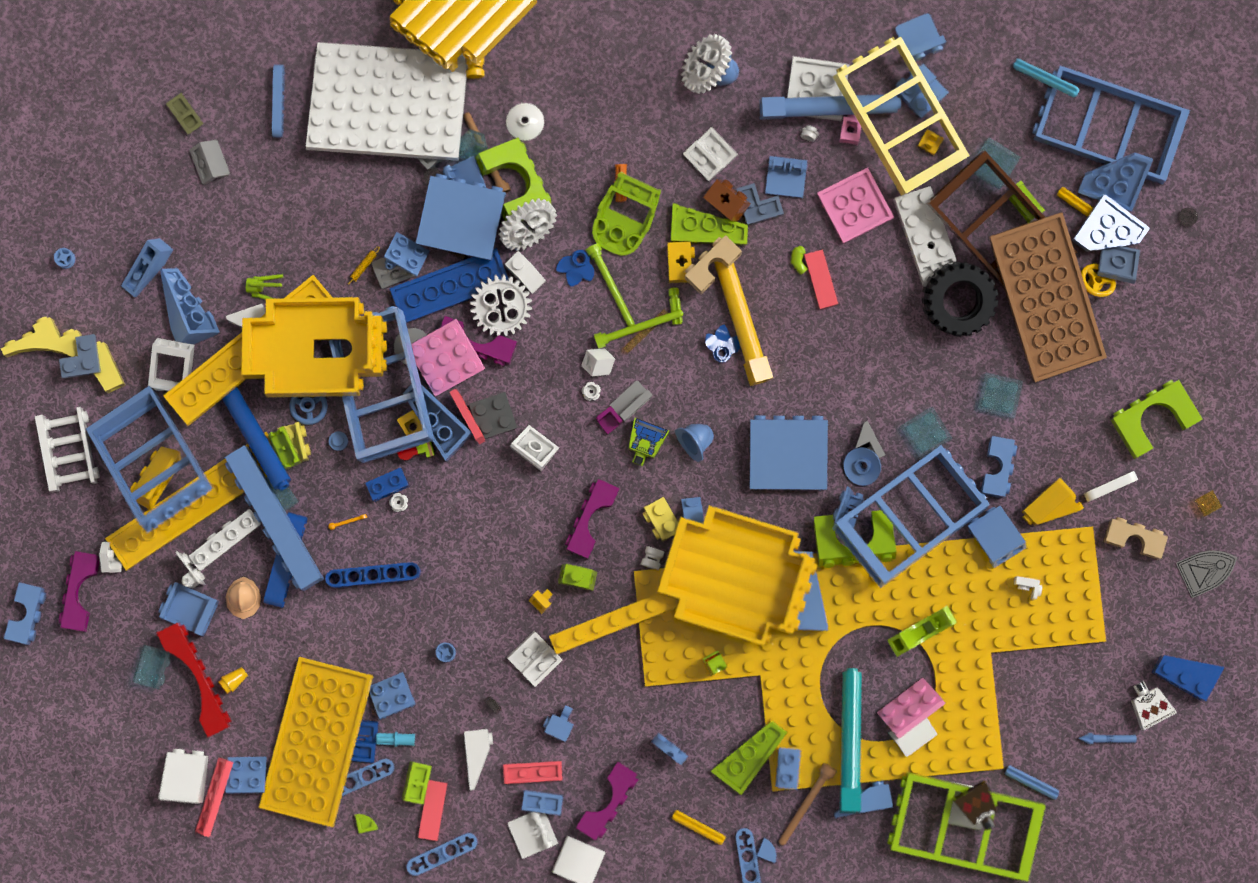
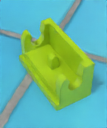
M1019 181L1016 185L1043 213L1045 209L1037 202L1024 183ZM1014 194L1009 198L1028 223L1035 219Z
M282 426L278 431L270 432L268 437L285 470L301 464V460L286 428Z
M410 761L402 800L418 804L424 803L432 766Z

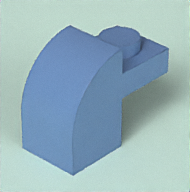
M701 498L681 499L684 518L703 524L704 516Z

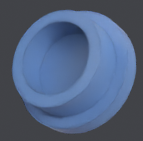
M334 432L329 437V445L332 449L341 451L348 445V438L343 432Z

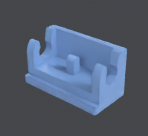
M524 790L522 810L561 815L563 795Z

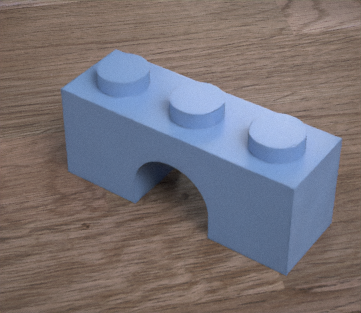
M996 436L990 437L987 457H992L999 461L1000 471L995 475L985 474L983 476L981 493L984 495L1004 498L1006 494H1009L1011 483H1008L1009 475L1012 476L1014 464H1011L1012 456L1015 457L1017 452V445H1014L1015 440Z
M19 582L14 601L22 603L26 607L27 613L21 621H8L4 639L30 645L31 641L35 640V624L39 623L41 618L40 605L44 604L46 599L44 588Z

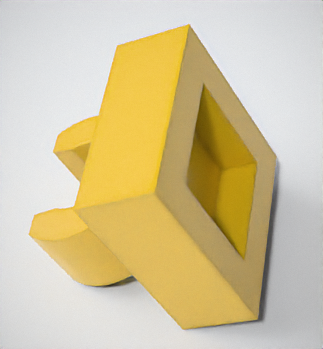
M927 129L918 147L935 155L944 138Z
M548 589L543 594L537 590L528 601L543 614L551 605L548 600L553 594Z

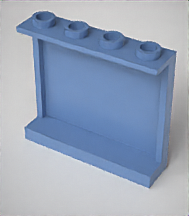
M436 174L435 177L430 176L416 244L492 261L503 203L507 193L502 192L503 188L492 186L491 189L484 188V184L473 182V185L466 184V180L454 178V181L447 180V176L442 174Z
M754 415V419H750L749 488L827 490L828 420L823 419V416H812V419H804V416H793V419H785V416H773V419H766L764 415Z

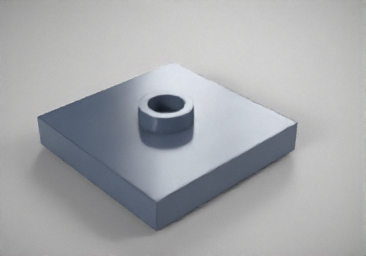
M1124 246L1102 249L1097 276L1135 284L1140 250Z

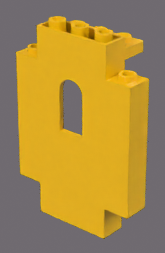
M359 297L266 299V318H242V376L244 379H265V395L267 397L360 396V390H363V379H360V377H383V371L387 370V361L383 359V352H387V342L383 340V333H387V322H383L382 316H374L372 311L364 312V304L360 302ZM314 340H347L352 345V351L344 358H314Z

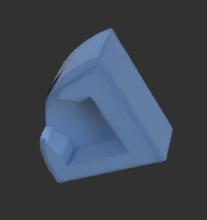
M763 838L757 856L775 863L776 850L773 844Z

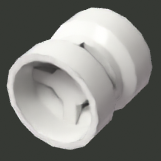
M646 546V555L642 559L641 565L659 570V562L665 552Z

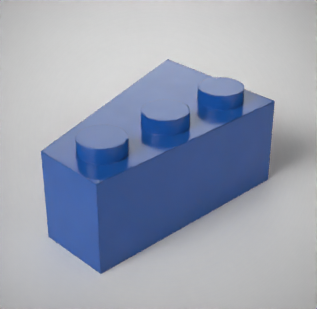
M1163 655L1160 656L1151 673L1200 701H1207L1225 667Z

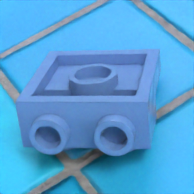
M922 64L919 69L938 102H940L949 92L936 80V76ZM912 74L907 79L903 77L896 86L899 87L914 77ZM918 84L898 94L920 119L932 109Z

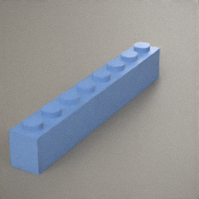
M244 445L225 457L227 469L230 473L233 472L237 478L234 480L236 485L246 493L244 498L249 506L252 505L256 512L253 514L259 523L262 521L266 537L273 540L275 545L272 547L278 556H282L284 560L282 565L287 572L290 571L294 578L291 580L294 586L305 591L324 580L250 449Z

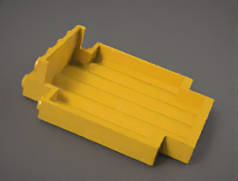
M393 0L400 6L390 15V25L395 31L404 35L409 42L417 47L419 46V49L424 54L433 58L438 65L454 72L458 68L457 58L462 53L468 61L478 64L537 4V0Z
M709 506L703 524L686 518H680L657 593L679 599L675 619L764 646L765 642L769 643L772 635V632L769 631L770 628L793 634V631L798 630L800 620L797 619L798 614L804 611L806 601H803L805 593L809 594L812 583L808 581L810 575L815 574L817 564L814 563L815 558L809 557L808 554L793 552L794 549H798L801 540L797 538L799 533Z

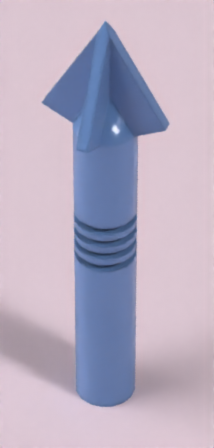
M1088 733L1079 738L1092 745L1094 742L1136 743V735H1093V733Z

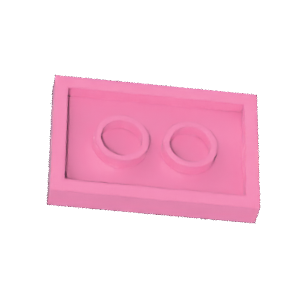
M921 678L879 710L877 714L900 739L942 707L945 702L926 680Z

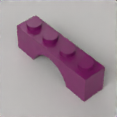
M444 316L441 327L454 319ZM458 321L459 324H460V326L462 327V329H463V331H464V324H463V322ZM498 335L493 341L486 344H478L469 339L479 358L487 360V357L494 359V363L500 366L510 365L517 347V341Z
M598 479L597 483H592L589 493L592 494L589 500L585 499L581 510L584 512L581 518L577 517L573 525L576 530L573 535L569 534L565 543L568 546L567 551L589 559L596 543L588 530L589 519L598 509L612 507L619 492L618 487Z
M75 551L74 555H71V574H68L66 579L68 590L67 593H64L62 604L65 606L64 611L59 616L61 628L87 632L90 613L81 606L78 592L81 584L87 578L98 574L99 555Z
M617 762L608 776V780L613 788V797L610 804L601 811H586L576 828L594 840L598 837L601 839L607 831L604 826L608 821L612 822L618 813L615 811L618 804L622 806L628 796L625 793L628 788L633 789L639 780L635 778L637 774Z

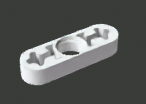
M1133 471L1084 493L1087 502H1090L1135 482L1138 478Z

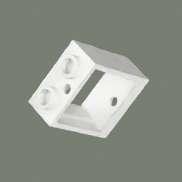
M157 338L152 345L148 386L156 391H170L180 383L156 378L159 353L185 358L182 380L191 374L195 345Z

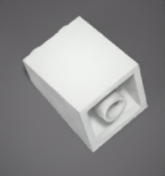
M173 749V752H167L159 799L203 803L209 756H205L203 751H192V754H184L185 750Z

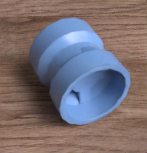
M441 643L437 647L436 656L440 661L450 662L455 658L456 650L450 643Z

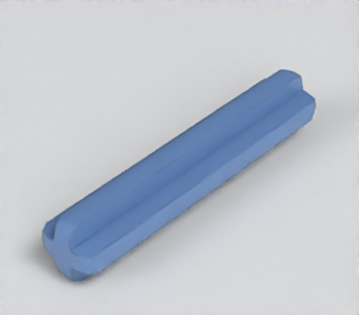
M1008 766L1005 770L1006 776L1052 799H1056L1059 795V790L1012 766Z

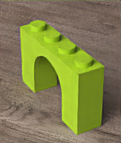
M519 137L480 152L476 156L482 176L499 169L509 168L517 171L525 181V194L520 198L503 204L501 215L504 221H507L506 216L512 215V210H518L517 206L523 207L524 202L529 204L532 199L536 202L539 198L541 201L545 199L551 203L550 195L545 192L540 176H537L534 170V163L528 158L526 147Z
M1173 380L1168 381L1162 385L1164 389L1159 392L1155 389L1146 394L1147 399L1142 402L1138 399L1129 404L1130 409L1124 411L1122 408L1113 414L1114 418L1111 419V422L1133 459L1153 449L1141 427V417L1147 407L1161 405L1168 408L1183 431L1203 420L1179 380L1173 382Z
M882 510L871 511L873 538L867 546L879 561L890 562L896 559L893 524ZM833 515L815 516L813 525L819 567L831 568L835 565L851 566L854 563H860L848 547L841 544L837 539L836 533L832 529L834 526Z

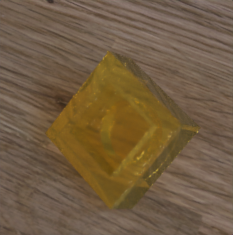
M1213 490L1195 500L1204 517L1222 507Z

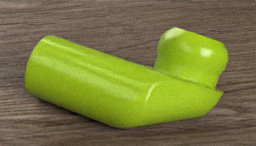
M803 246L795 247L791 254V264L800 275L808 270L802 262L803 255L805 254Z

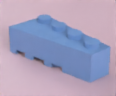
M412 384L406 389L403 395L414 392ZM421 384L434 436L433 442L445 461H448L473 434ZM416 399L408 401L420 420Z
M793 551V552L799 553V554H801V553L808 554L809 557H812V558H813L812 552ZM815 571L814 575H810L808 581L812 583L809 594L805 593L803 601H806L804 611L798 614L797 619L800 620L798 630H829L818 577Z

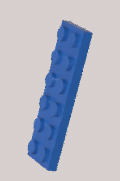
M495 248L493 249L492 261L472 257L390 288L396 307L404 312L407 324L473 299L472 294H478L475 287L482 288L481 281L485 284L488 283L487 277L493 281L495 275H497L498 279H501L504 274L506 280H508V276L498 250Z

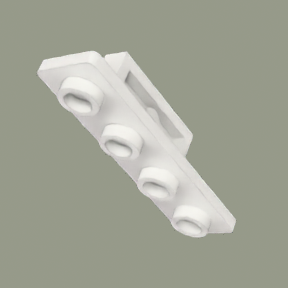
M248 509L233 522L229 521L223 525L219 533L210 535L206 539L207 542L190 554L189 558L198 570L202 571L260 526L261 522L259 523L253 512Z

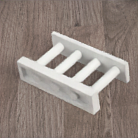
M81 407L76 408L78 415L54 420L46 419L44 415L35 416L48 488L52 493L59 492V486H62L64 483L90 478L91 483L97 484V478H100L98 467H94L89 436L86 430V422H89L88 414ZM79 422L80 434L56 439L50 438L48 430H51V428ZM83 441L85 452L58 458L53 456L52 449H55V446ZM81 460L87 461L88 471L60 476L56 473L58 465Z

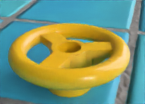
M1099 264L1085 266L1081 271V275L1088 293L1097 297H1106L1114 292L1116 280L1097 276L1093 269L1098 270ZM1086 273L1090 278L1088 282H1086ZM1110 283L1108 290L1100 291L1104 284Z

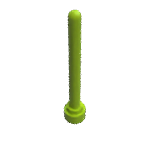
M596 243L585 250L588 256L595 260L627 326L635 325L601 257L602 248L600 244Z
M677 310L609 334H602L601 332L594 334L599 349L606 347L609 341L683 316V311Z

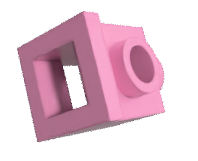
M855 115L843 117L839 142L858 145L861 125ZM852 127L854 132H848L847 128Z

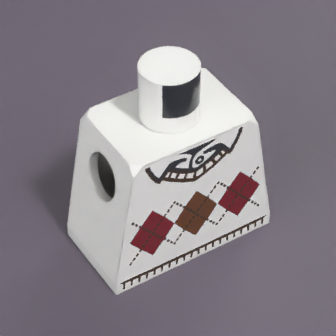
M1144 681L1133 686L1138 697L1132 699L1131 703L1141 730H1145L1177 713L1158 688L1148 690Z

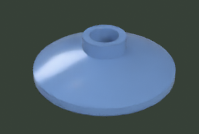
M860 447L853 449L847 454L844 460V471L848 479L853 483L862 486L869 485L879 477L881 463L878 456L872 450ZM862 462L867 464V468L862 467Z

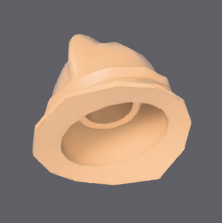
M246 577L235 580L228 588L226 594V604L229 611L234 616L245 619L254 615L259 609L261 595L256 584Z

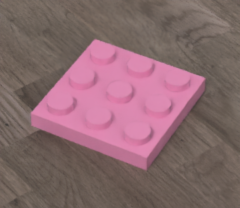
M868 167L817 193L843 244L894 219Z
M457 319L411 343L416 365L435 396L485 369Z

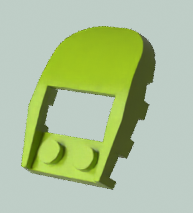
M619 172L618 178L610 186L599 204L592 233L594 240L602 248L617 255H628L639 247L649 231L655 216L661 190L628 176L624 172ZM616 192L650 208L643 224L609 208Z

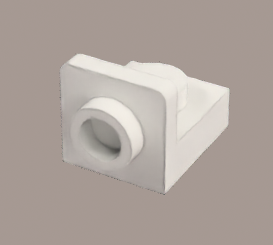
M102 542L99 553L101 571L109 573L121 572L122 564L118 558H114V550H110V542Z
M1019 576L1014 578V585H1018V589L1029 591L1032 588V600H1037V596H1041L1042 585H1039L1040 580Z

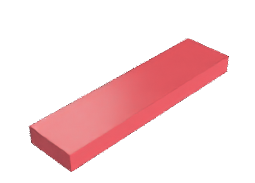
M218 758L195 830L196 833L210 837L233 765V762Z

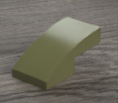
M182 93L166 103L187 134L203 125V122Z

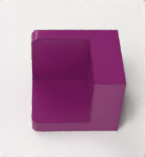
M612 406L596 417V421L607 435L623 423Z

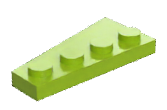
M673 203L671 242L713 244L719 237L723 238L726 235L735 245H747L748 225Z
M771 721L712 769L711 772L742 795L788 732Z

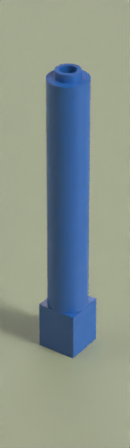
M236 387L222 400L273 488L280 491L284 490L290 485L291 478L239 389Z

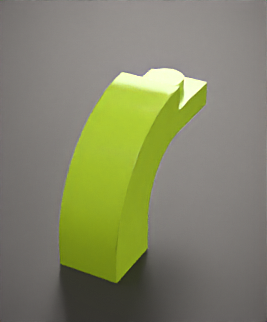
M948 606L887 641L898 657L956 624L957 621Z

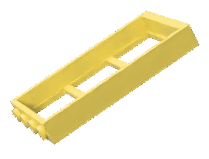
M892 37L884 42V47L879 49L876 46L868 51L869 55L863 58L861 55L852 60L853 65L847 67L845 64L837 69V74L833 76V79L902 196L969 157V154L903 39L899 37L895 40ZM896 46L914 78L867 106L862 107L845 76ZM918 84L935 115L884 145L866 113L911 86ZM939 121L956 152L905 181L888 149L934 122Z

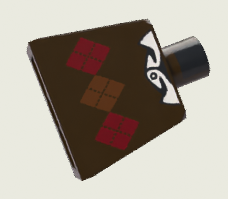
M983 780L952 798L953 802L973 825L981 822L985 831L995 826L991 815L995 814L997 809L986 781Z

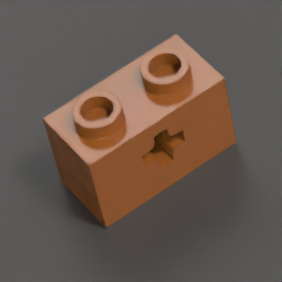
M716 179L703 198L728 219L738 222L751 204L746 200L748 197L741 191L736 192L733 189L734 185L728 180Z

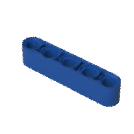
M288 512L287 515L302 540L305 531L304 524H307L308 518ZM276 554L263 603L283 608L285 604L283 600L287 596L290 585L288 582L289 579L291 580L292 574L290 571L287 572L282 565L284 561L282 556Z
M413 562L335 569L326 574L325 580L333 588L413 581L419 578L421 570ZM411 566L417 569V573L413 577L407 575V569ZM391 568L397 569L398 572L397 576L393 579L387 575L388 570ZM371 570L378 572L376 580L369 579L368 574ZM352 572H357L359 574L358 581L351 582L349 575ZM338 574L340 576L337 584L330 582L331 575Z

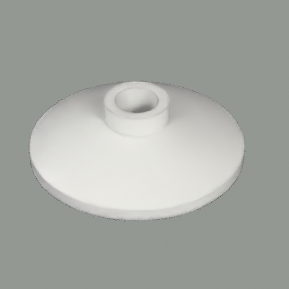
M518 104L507 115V129L513 137H519L520 140L534 139L543 129V114L532 104ZM524 117L528 118L529 120L525 124L521 122L522 118Z

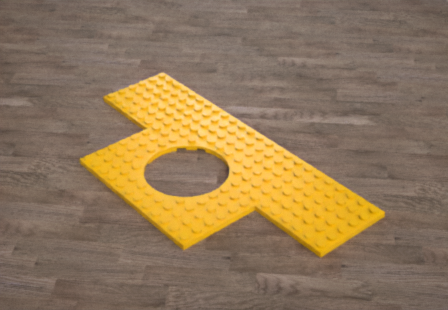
M1093 526L1020 533L1026 542V549L993 568L988 556L975 538L943 541L882 588L877 585L860 563H854L851 566L835 565L831 568L819 567L817 553H815L813 558H815L814 563L817 564L816 573L828 631L797 630L793 631V634L770 628L769 631L772 632L769 643L765 642V645L762 646L675 619L676 608L639 623L645 687L760 675L765 726L773 721L788 732L769 757L772 791L792 790L790 788L775 787L779 748L801 750L797 789L812 788L820 776L819 769L823 763L830 765L836 770L833 778L830 777L829 780H826L823 786L841 785L842 728L835 723L827 712L820 690L821 670L828 652L838 640L856 629L879 625L904 631L948 606L957 623L920 643L932 663L935 675V691L945 702L942 707L927 717L937 735L908 757L904 755L894 740L868 741L861 739L860 783L902 779V776H906L907 772L923 776L1004 769L991 653L1106 642ZM918 543V544H919V545L921 546V548H922V547H924L925 545H927L928 543ZM909 544L897 545L896 559L890 562H880L890 572L916 552ZM665 568L634 571L637 602L658 594ZM1019 576L1040 580L1039 585H1042L1041 596H1037V600H1032V588L1029 591L1018 589V585H1014V578ZM718 651L727 668L711 676L703 658Z

